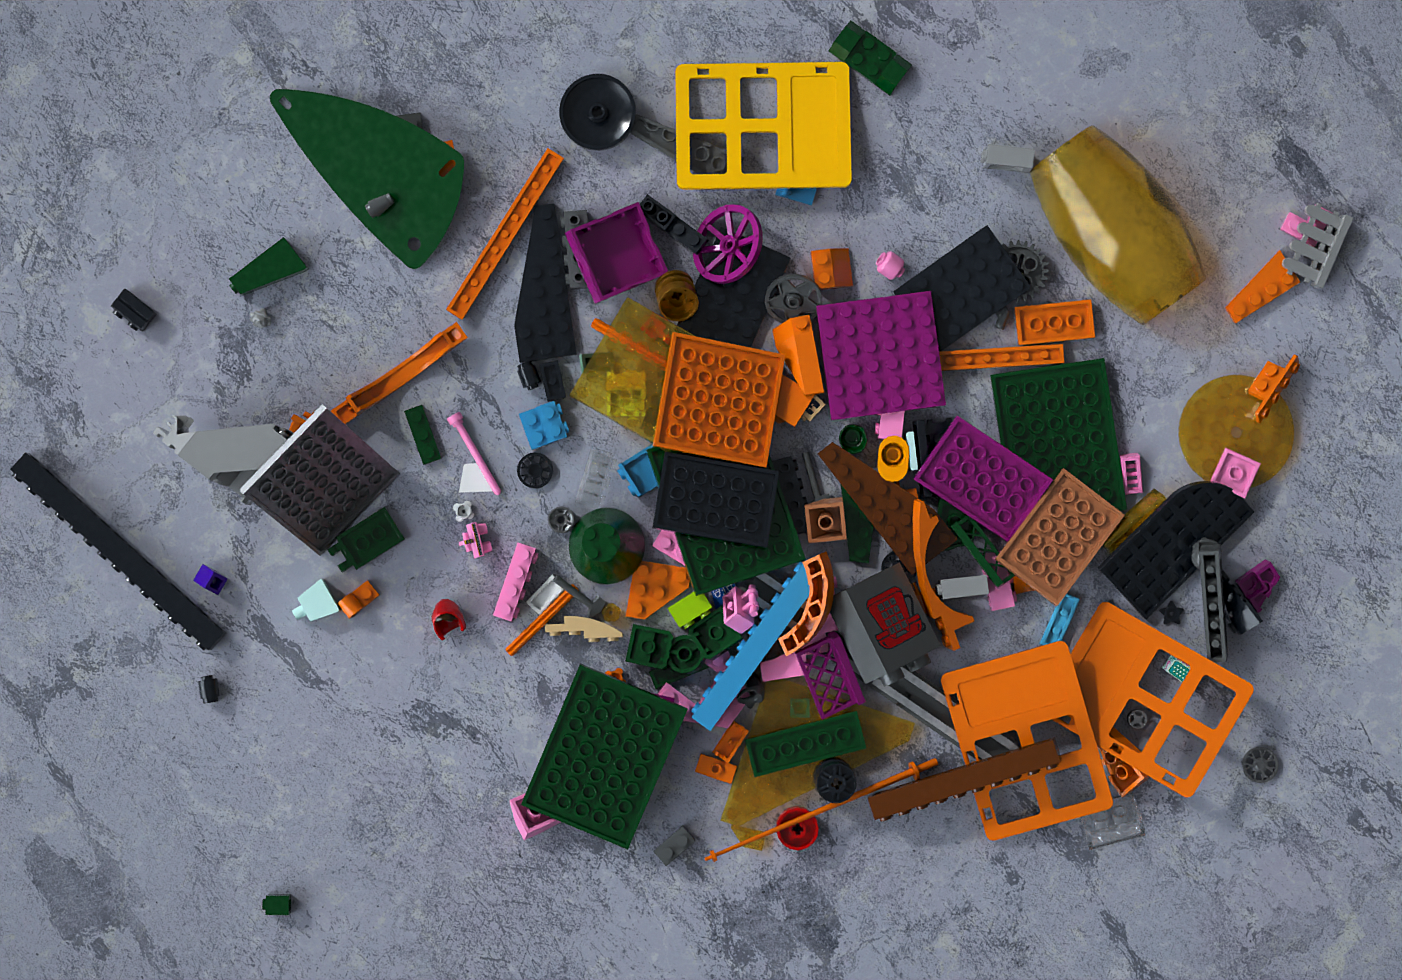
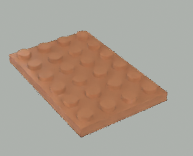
M1063 468L995 560L1052 604L1058 606L1119 524L1124 514Z

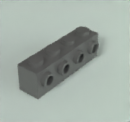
M587 210L565 211L564 217H561V228H565V233L588 223ZM562 236L563 247H567V255H564V265L568 266L569 274H565L566 285H570L571 290L588 288L566 236Z

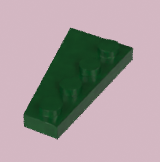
M840 484L849 561L869 563L873 524Z

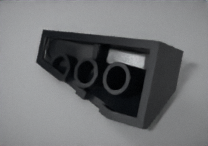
M1222 569L1225 614L1229 621L1227 625L1234 634L1237 632L1239 635H1242L1263 622V620L1248 600L1240 598L1242 596L1240 590L1234 584L1229 583L1230 578Z

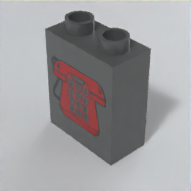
M900 563L882 570L833 596L830 614L865 684L880 678L884 687L905 677L901 669L902 666L907 664L910 672H913L931 663V660L927 653L941 646Z

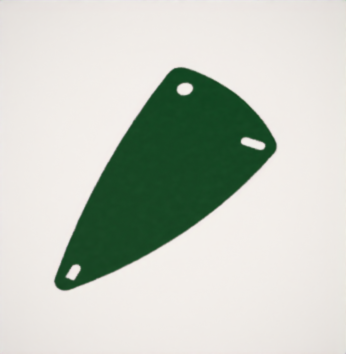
M275 89L272 91L270 102L298 146L336 195L363 225L407 267L412 269L420 268L438 247L455 214L464 176L463 156L429 132L375 107L316 92ZM283 96L291 103L290 109H286L279 102ZM450 160H454L455 166L444 177H441L439 171ZM389 193L395 203L379 217L372 218L365 205L368 204V201ZM412 237L418 238L421 243L420 248L416 251L408 247V241Z

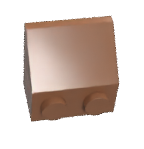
M842 497L822 499L805 505L808 543L847 539Z

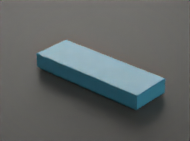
M1067 593L1059 605L1055 606L1039 644L1046 645L1063 640L1080 601L1079 598Z

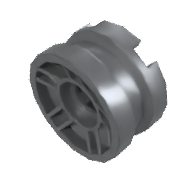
M556 507L548 515V525L557 533H566L574 526V514L566 507ZM560 516L565 518V522L562 524L557 521Z

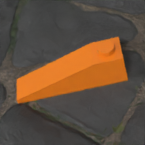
M810 315L790 318L772 329L776 349L780 354H785V364L790 369L803 394L810 396L824 393Z
M1112 728L1109 733L1111 738L1137 753L1141 752L1117 729ZM1115 743L1111 747V749L1119 754L1124 749ZM1098 747L1103 757L1101 761L1103 765L1107 766L1110 773L1108 778L1122 798L1150 778Z

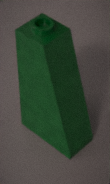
M283 237L230 277L231 284L229 286L235 294L240 293L244 296L304 273L309 268Z

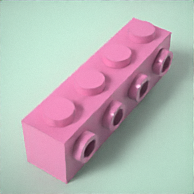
M517 543L493 616L508 621H513V618L517 619L520 611L518 607L519 601H523L526 594L524 589L525 583L529 582L532 576V571H530L532 563L536 564L539 553H536V548Z

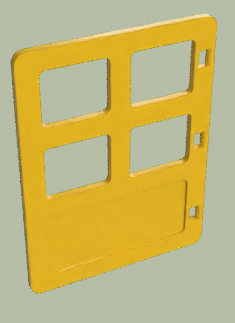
M846 63L681 64L677 66L675 70L677 186L680 189L845 188L851 184L849 66ZM768 68V74H757V69ZM816 68H827V73H816ZM697 69H709V75H697ZM691 79H724L726 81V117L724 119H691L689 117V81ZM741 79H776V118L743 119L741 117ZM724 133L727 138V172L725 174H691L690 135ZM743 133H776L778 135L777 173H742L741 135Z

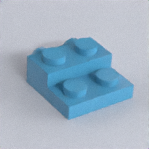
M555 401L519 414L531 450L568 437L566 433L570 431L566 421L562 422L560 415L563 414L560 403L556 404Z

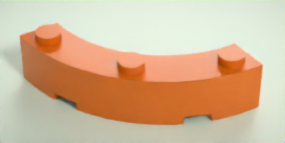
M826 551L802 562L806 570L810 589L809 598L798 624L787 634L778 638L786 656L807 645L822 629L830 613L834 596V577L831 562Z

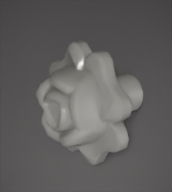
M261 308L260 311L256 310L250 313V321L253 322L255 327L262 329L271 325V317L267 316L266 309Z

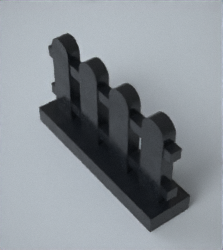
M946 418V422L933 423L932 419L927 420V424H925L924 420L912 422L918 471L928 458V454H931L938 443L935 442L934 435L944 434L953 422L951 418ZM926 435H928L929 443L926 441ZM919 483L920 498L931 497L933 492Z

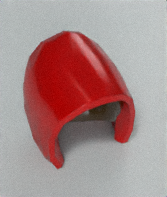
M441 599L435 605L431 617L438 638L442 641L445 640L444 636L457 627H460L461 631L466 629L463 613L454 601Z

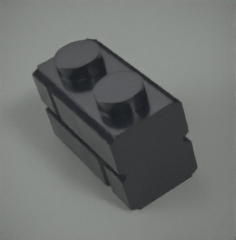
M123 289L111 304V307L114 309L112 313L120 319L126 318L129 321L127 325L135 331L138 329L144 331L157 315L155 311L127 289Z

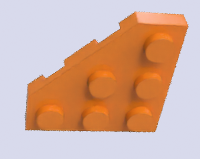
M642 561L632 574L626 617L646 619L688 589L690 578L687 569Z

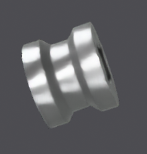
M1136 709L1128 713L1127 723L1130 727L1141 729L1147 724V715L1143 711Z

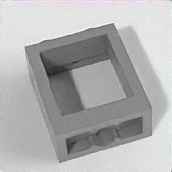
M988 144L981 153V163H984L983 168L1029 173L1033 168L1035 149Z
M987 575L938 580V584H935L936 595L940 596V599L989 594Z

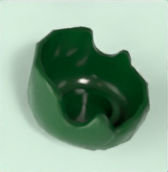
M849 424L840 431L839 442L844 450L850 454L862 452L866 447L868 436L863 427L857 424Z

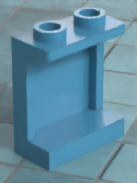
M653 443L618 465L620 469L617 472L623 480H628L630 483L628 486L629 491L633 496L637 494L638 498L658 486L646 453L647 449L654 447Z

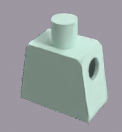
M320 579L298 597L301 606L292 610L297 620L307 615L310 621H315L340 612L341 608L338 606L325 580Z

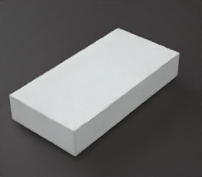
M553 574L526 601L539 615L564 591L563 588L553 582L555 578Z

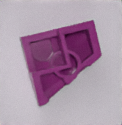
M1265 559L1235 580V583L1255 611L1259 613L1262 610L1263 602L1266 597L1269 598L1272 588L1278 583L1280 576L1273 564Z

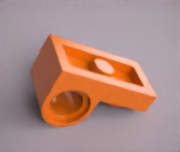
M367 580L337 604L346 616L351 619L380 594Z

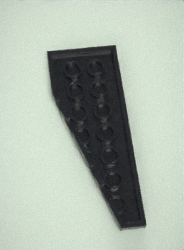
M554 203L535 206L514 322L520 363L577 355Z

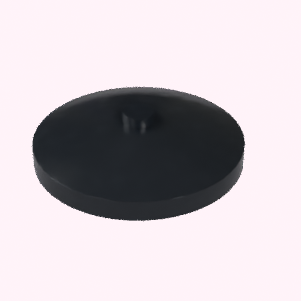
M590 74L577 79L566 89L560 102L559 117L561 125L571 141L588 150L603 151L619 145L628 137L635 123L636 106L631 92L620 80L606 74Z

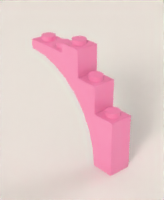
M834 576V588H838L836 576ZM830 613L819 633L804 647L827 637L826 632L839 631ZM829 644L822 645L819 653L828 652ZM795 652L788 656L783 654L775 659L760 662L762 682L803 676ZM807 652L801 655L802 660L809 663L810 659H806V655H811L812 653Z

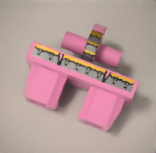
M474 522L466 525L467 532L462 533L464 541L458 542L459 546L465 545L466 552L472 551L474 559L485 556L484 554L492 551L490 541L481 543L480 535L488 533L486 523L477 524Z

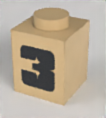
M815 395L801 420L804 422L808 420L810 422L826 404Z

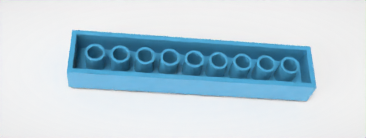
M801 561L793 570L796 572L792 578L788 577L783 583L782 587L784 590L781 594L777 592L770 601L773 603L769 610L765 608L759 616L762 619L758 625L754 624L748 631L750 636L747 641L742 640L736 648L739 652L735 657L731 655L725 665L728 667L724 672L719 671L714 678L715 685L712 688L708 687L703 693L704 700L702 703L697 702L692 708L691 712L693 715L691 718L709 731L715 726L808 598L810 589L806 570Z

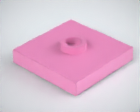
M1225 448L1210 481L1225 484L1233 489L1232 492L1245 499L1261 463Z

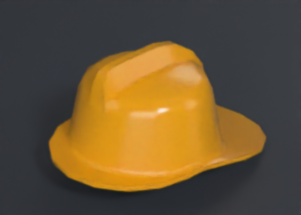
M889 436L879 446L878 472L886 481L896 482L903 479L908 470L909 446L901 437Z

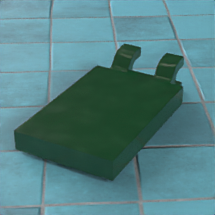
M383 507L337 536L338 543L327 550L331 556L340 551L342 552L346 561L339 564L338 567L343 573L352 566L358 570L404 541L405 538L386 508Z

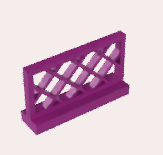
M834 630L827 633V637L795 652L822 719L856 703L861 705L866 702L842 640ZM828 643L830 648L827 655L819 653L821 646ZM807 652L813 654L809 663L804 662L801 655ZM817 655L825 658L821 667L813 665ZM829 659L836 662L833 671L825 669ZM811 668L820 670L816 680L809 677ZM823 672L832 674L828 684L820 681ZM835 676L841 677L843 680L840 688L832 685ZM818 684L826 686L822 696L815 692ZM830 688L838 690L834 700L827 698ZM842 692L848 694L850 700L844 703L839 702ZM824 701L833 703L829 710L823 712L822 706Z

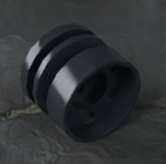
M838 757L824 759L816 766L813 772V782L819 795L824 800L831 803H842L854 794L856 777L845 760ZM835 778L838 779L836 786L833 784Z

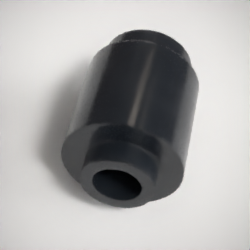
M528 361L518 365L517 373L523 388H527L529 391L539 387L538 383L541 380L535 364L533 365L532 361Z
M213 675L201 677L202 681H198L200 699H203V704L217 702L218 696H220L217 678L213 679Z

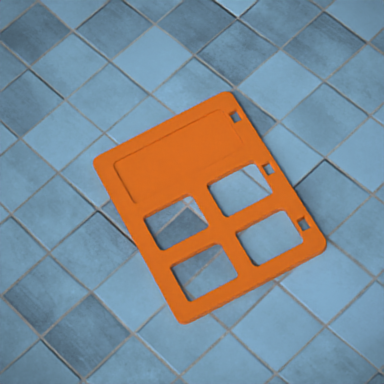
M1102 602L1098 606L1071 652V658L1097 747L1183 797L1189 798L1193 796L1254 691L1253 685L1109 602ZM1159 650L1165 651L1190 666L1188 674L1170 703L1164 702L1138 685ZM1204 676L1214 679L1236 693L1216 729H1211L1184 713V708ZM1130 699L1135 700L1161 716V720L1140 753L1109 736L1110 731ZM1067 715L1071 718L1069 724L1059 718L1051 719L1079 736L1072 715ZM1176 725L1207 743L1186 779L1180 778L1154 761L1171 730ZM1113 743L1124 748L1121 754L1111 749ZM1166 773L1176 779L1174 785L1163 779Z
M1056 641L946 672L942 675V687L965 765L970 763L967 751L973 750L976 761H979L975 747L976 740L1015 730L1018 733L1021 747L1035 743L1030 729L1033 724L1066 715L1074 717L1081 741V749L1061 754L1062 760L1056 768L1047 770L1044 767L1040 769L1039 773L1028 776V773L1021 774L1020 779L1011 782L1009 779H1005L1001 785L991 787L989 784L983 788L984 790L974 793L983 827L989 840H999L1108 810L1112 807V795L1066 642ZM957 693L959 704L953 706L950 694ZM1086 764L1090 772L1096 797L1065 807L1054 808L1045 775ZM1027 779L1031 780L1040 808L1039 814L999 824L989 791ZM990 807L993 818L986 819L983 808Z

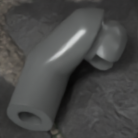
M1006 306L996 312L998 319L995 327L1000 330H1004L1009 318V311Z

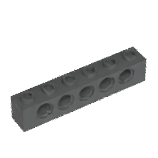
M1221 544L1201 545L1199 559L1207 659L1212 662H1227L1228 642Z

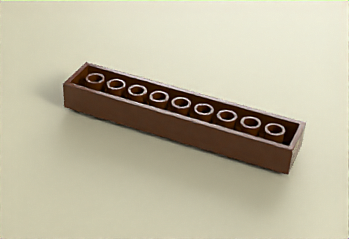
M1052 737L873 793L868 797L874 820L880 819V822L891 819L893 814L896 813L899 816L908 814L915 807L917 810L927 808L932 802H935L936 805L944 803L951 796L954 799L963 797L970 790H972V793L982 791L989 784L991 787L1001 785L1005 779H1009L1010 782L1020 779L1021 774L1028 773V776L1039 773L1040 769L1044 767L1047 770L1056 768L1061 762L1062 757L1056 739Z

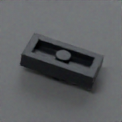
M558 360L539 364L547 402L566 398Z

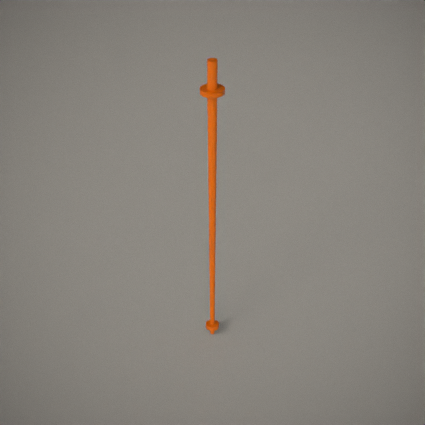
M933 758L917 766L913 761L909 762L908 770L859 790L842 803H829L717 853L711 850L709 851L710 856L705 857V861L712 859L715 862L717 861V856L913 776L915 780H919V773L937 766L938 761L936 758Z

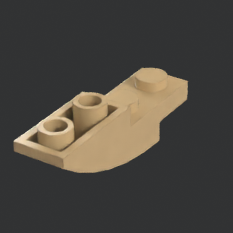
M564 616V624H545V632H550V636H559L564 631H569V635H580V631H584V638H588V642H600V638H607L608 641H619V637H623V633L615 627L586 617Z

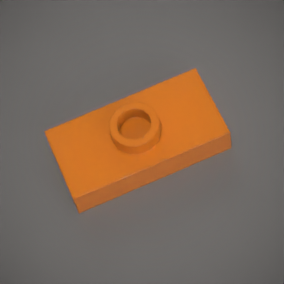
M701 753L695 772L731 784L737 765Z

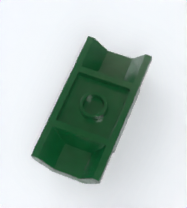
M851 20L828 50V52L846 63L850 68L889 96L912 66L911 63L898 55L894 50Z

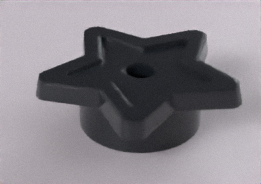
M1170 601L1166 608L1159 609L1164 615L1163 624L1166 625L1174 622L1179 625V617L1184 609L1177 608L1174 602Z

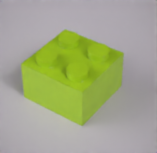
M692 592L667 609L679 628L684 626L686 629L695 623L693 619L700 616L702 619L710 614L711 611L709 609L712 606L704 594L695 596V593Z

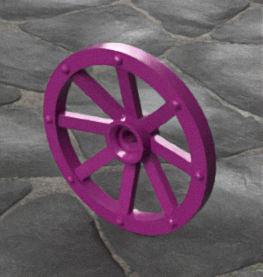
M730 204L719 207L711 212L697 230L703 236H706L709 230L721 240L720 245L704 246L698 255L693 253L694 263L699 273L706 279L719 284L734 282L749 272L758 259L763 242L762 227L757 216L743 206ZM732 213H741L744 217L736 234H734ZM724 215L728 233L726 236L712 225ZM750 221L753 235L740 240ZM753 243L748 257H746L742 253L741 248ZM722 251L707 267L705 266L702 253ZM734 255H736L743 264L731 273ZM727 257L724 275L712 274L711 272Z

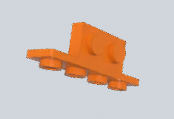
M1293 355L1285 368L1267 361L1249 388L1248 393L1263 400L1255 412L1256 422L1261 423L1264 418L1268 417L1270 408L1278 402L1280 393L1288 387L1292 375L1298 372L1300 364L1297 355Z

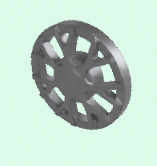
M1265 747L1250 749L1242 760L1244 774L1248 779L1256 783H1265L1273 779L1279 767L1276 755ZM1259 750L1260 757L1255 758L1253 752ZM1266 751L1271 754L1267 760L1263 758ZM1247 757L1254 759L1252 764L1246 763ZM1275 761V767H1268V762ZM1253 767L1255 771L1249 775L1246 770ZM1267 769L1272 772L1270 777H1267L1264 773ZM1257 772L1262 773L1261 780L1256 779Z

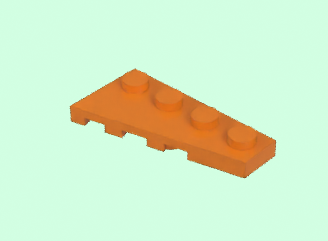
M1280 250L1225 307L1234 323L1239 322L1300 283L1295 273L1289 275L1287 274V269L1283 268L1282 261L1285 257Z

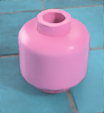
M892 251L883 252L876 261L877 271L889 280L896 277L900 278L905 271V268H903L904 260Z

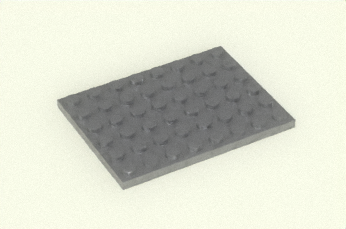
M322 404L239 490L321 556L336 540V537L342 534L400 473Z

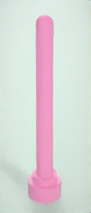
M460 411L447 418L450 426L452 425L458 430L494 494L500 495V487L462 424L464 423Z

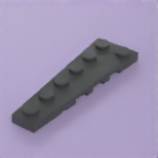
M636 114L635 123L630 134L676 161V130ZM690 136V170L696 174H725L727 172V150Z

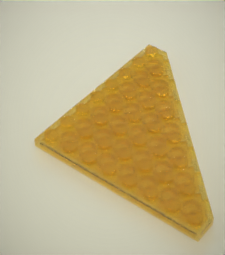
M786 679L766 681L764 700L758 705L748 738L822 720L809 687ZM816 690V691H815L816 694L821 695V696H822L823 693H824V692L819 691V690ZM828 694V695H827V698H830V699H833V700H834L835 697H836V696L831 695V694ZM839 698V702L844 703L848 701L846 699ZM824 701L822 706L823 712L829 710L833 703ZM857 703L829 716L833 717L853 711L858 713L866 749L835 756L845 760L851 769L908 742L915 722L864 705H858ZM745 744L720 821L739 827L815 789L813 772L822 760L754 777Z

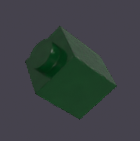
M267 894L266 899L262 900V910H265V915H290L291 894Z

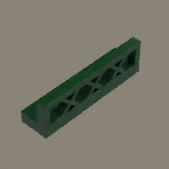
M967 515L959 522L956 521L951 525V529L997 589L1016 576L1008 570L1010 575L1001 580L997 575V568L1005 567L999 565L997 561L996 564L988 563L985 559L986 552L995 553L996 556H998L999 552L974 519ZM969 520L973 525V533H965L961 525ZM974 536L982 537L985 540L984 549L975 546L973 543Z

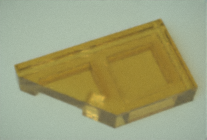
M731 824V829L740 842L765 832ZM765 837L743 847L762 851Z

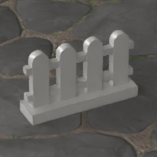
M1320 203L1305 207V214L1310 217L1309 222L1298 224L1297 231L1303 236L1300 241L1293 240L1290 242L1289 247L1295 252L1293 259L1284 258L1282 261V266L1287 269V274L1292 275L1296 273L1304 277V282L1310 283L1311 280L1310 286L1315 288L1324 287L1353 220V217L1348 215H1340L1339 217V212L1334 211L1332 214L1321 209L1322 204ZM1316 220L1328 225L1325 231L1313 226ZM1308 237L1320 242L1318 249L1306 244ZM1300 255L1311 259V265L1308 266L1299 262Z

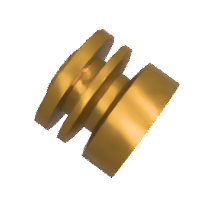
M672 270L658 278L654 289L660 313L666 319L678 322L693 316L698 309L699 301L693 279L690 275L683 271Z

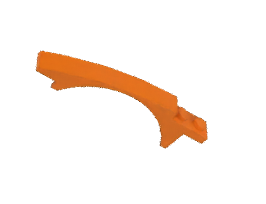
M455 322L444 331L435 335L428 343L398 366L367 386L345 397L346 400L332 409L331 412L346 425L412 380L468 337L459 324Z
M915 499L913 505V551L918 584L927 615L935 619L937 628L941 630L943 645L955 651L960 648L954 630L974 622V618L967 613L957 612L946 606L931 588L926 574L925 555L930 535L939 520L936 515L928 514L924 501Z

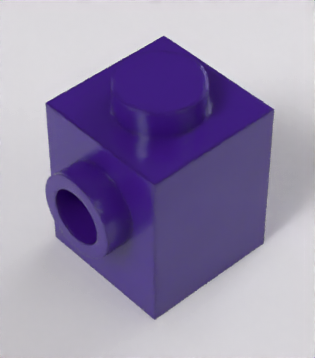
M202 564L193 579L194 582L219 595L228 580L221 573Z

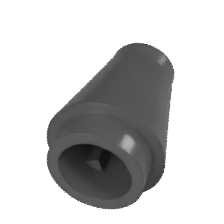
M388 193L368 201L365 208L369 215L375 218L382 215L395 202Z

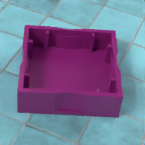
M639 202L619 209L600 219L573 228L565 233L595 304L654 280L668 272L659 248L651 237L649 225Z

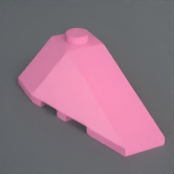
M525 793L510 800L514 820L523 840L561 823L556 819L522 806L521 803Z

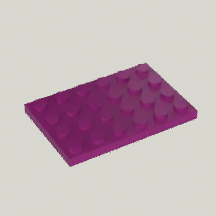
M958 415L913 478L1007 542L1053 481L1051 477Z

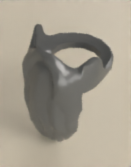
M1203 537L1193 545L1192 562L1199 570V550L1201 545L1218 544L1216 541Z
M755 672L752 673L746 682L748 687L743 689L737 696V701L745 704L749 709H752L755 703H761L765 695V689L760 677ZM750 692L751 696L741 698L743 693Z

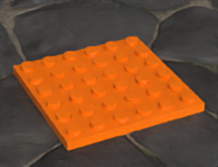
M673 332L653 446L767 468L785 354Z

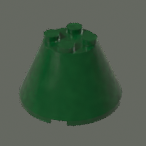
M600 508L585 514L575 524L569 538V554L574 567L583 577L598 584H615L629 578L641 564L644 557L645 539L639 524L629 514L618 509Z

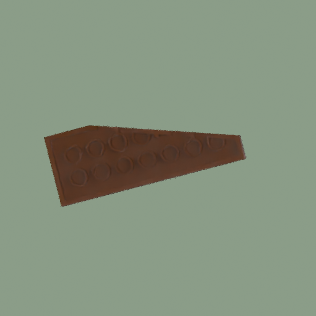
M831 442L817 454L913 575L917 572L913 551L914 500L918 498L894 482L886 481L879 472L834 442ZM927 504L925 506L928 514L936 515L939 522L933 529L927 544L925 565L958 540L937 512Z

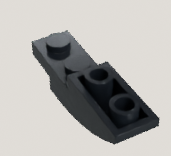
M648 194L640 203L644 216L694 254L698 255L709 241L705 236L678 218L676 214Z

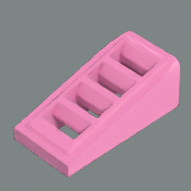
M1138 453L1119 455L1125 495L1143 493L1140 455ZM1134 460L1135 463L1126 464L1125 461ZM1135 468L1136 471L1126 472V469ZM1136 476L1137 479L1127 480V477ZM1137 483V487H1127V484Z

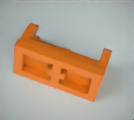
M733 721L712 753L729 763L749 730Z

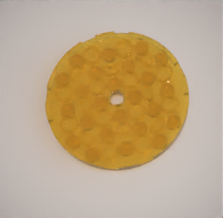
M1228 375L1209 381L1197 389L1185 404L1178 426L1179 445L1189 467L1204 481H1210L1224 449L1228 448L1261 463L1250 488L1270 480L1286 463L1294 441L1292 415L1281 395L1278 402L1270 408L1268 417L1264 418L1261 423L1256 422L1255 412L1263 400L1248 393L1256 378L1245 375ZM1233 427H1238L1241 430L1242 434L1240 437L1235 438L1232 436L1231 430Z

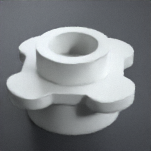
M465 501L463 504H454L453 510L456 511V520L458 522L474 517L470 501Z

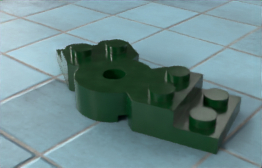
M720 606L689 628L688 635L676 637L670 631L633 624L625 662L662 670L671 667L676 672L692 674L702 668L706 659L715 660L727 652L731 646L742 640L743 637L740 633L724 624L723 606ZM688 649L690 655L687 659L684 660L682 658V653L684 650Z

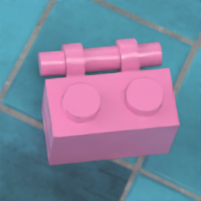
M750 584L746 592L735 586L722 597L724 624L740 634L754 625V617L758 615V590L754 584Z

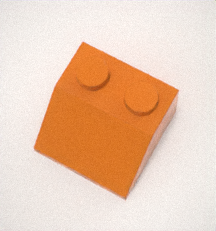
M848 248L811 251L813 279L820 290L853 286Z

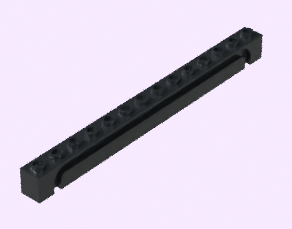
M25 452L10 469L13 472L12 476L21 483L23 481L28 485L26 489L34 496L36 494L42 498L40 502L48 509L52 507L56 511L55 516L61 521L66 520L70 524L69 528L75 534L80 533L84 537L83 541L88 546L97 548V554L104 560L108 558L113 563L111 565L112 568L118 573L122 571L127 576L125 579L133 586L136 584L141 589L139 592L148 599L150 597L154 600L155 603L153 605L161 612L165 610L169 614L168 619L175 625L179 623L183 627L182 631L188 637L193 636L197 640L196 644L202 650H212L225 636L226 632L214 623L209 616L50 471L44 468L30 453Z

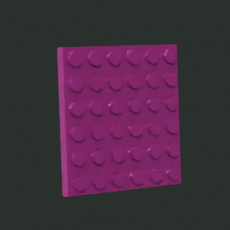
M931 291L816 306L831 421L946 406Z

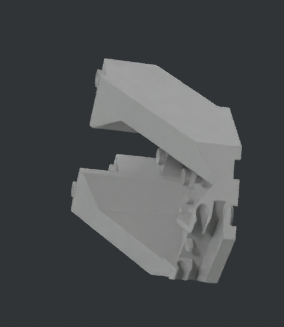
M185 415L172 416L176 421L173 425L167 422L171 428L170 432L161 427H157L153 432L157 437H163L162 441L169 448L176 449L174 452L206 478L212 482L214 480L219 485L228 486L242 497V503L250 506L253 502L239 489L291 437L288 435L290 433L289 430L280 428L275 424L189 432V427L194 422V419Z

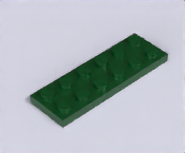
M857 711L745 739L754 777L866 749Z

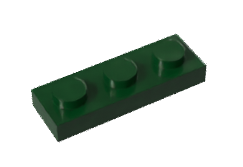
M423 405L405 410L404 412L423 465L442 459Z

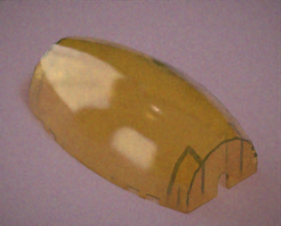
M1094 125L1087 127L1064 143L1030 171L1041 208L1056 238L1069 258L1099 292L1138 323L1146 324L1206 280L1200 256L1192 236L1166 191L1128 150Z

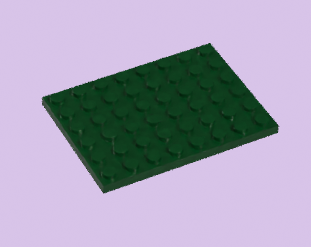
M1104 358L990 375L1001 445L1051 477L1053 481L1064 468L1119 511L1127 510Z
M659 447L646 450L658 488L665 452L740 464ZM769 454L767 468L763 469L775 471ZM779 480L767 548L674 532L695 596L806 560Z
M580 663L521 805L628 850L688 708Z

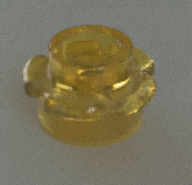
M614 603L607 604L602 609L603 618L608 622L617 621L619 614H621L620 608L615 606Z

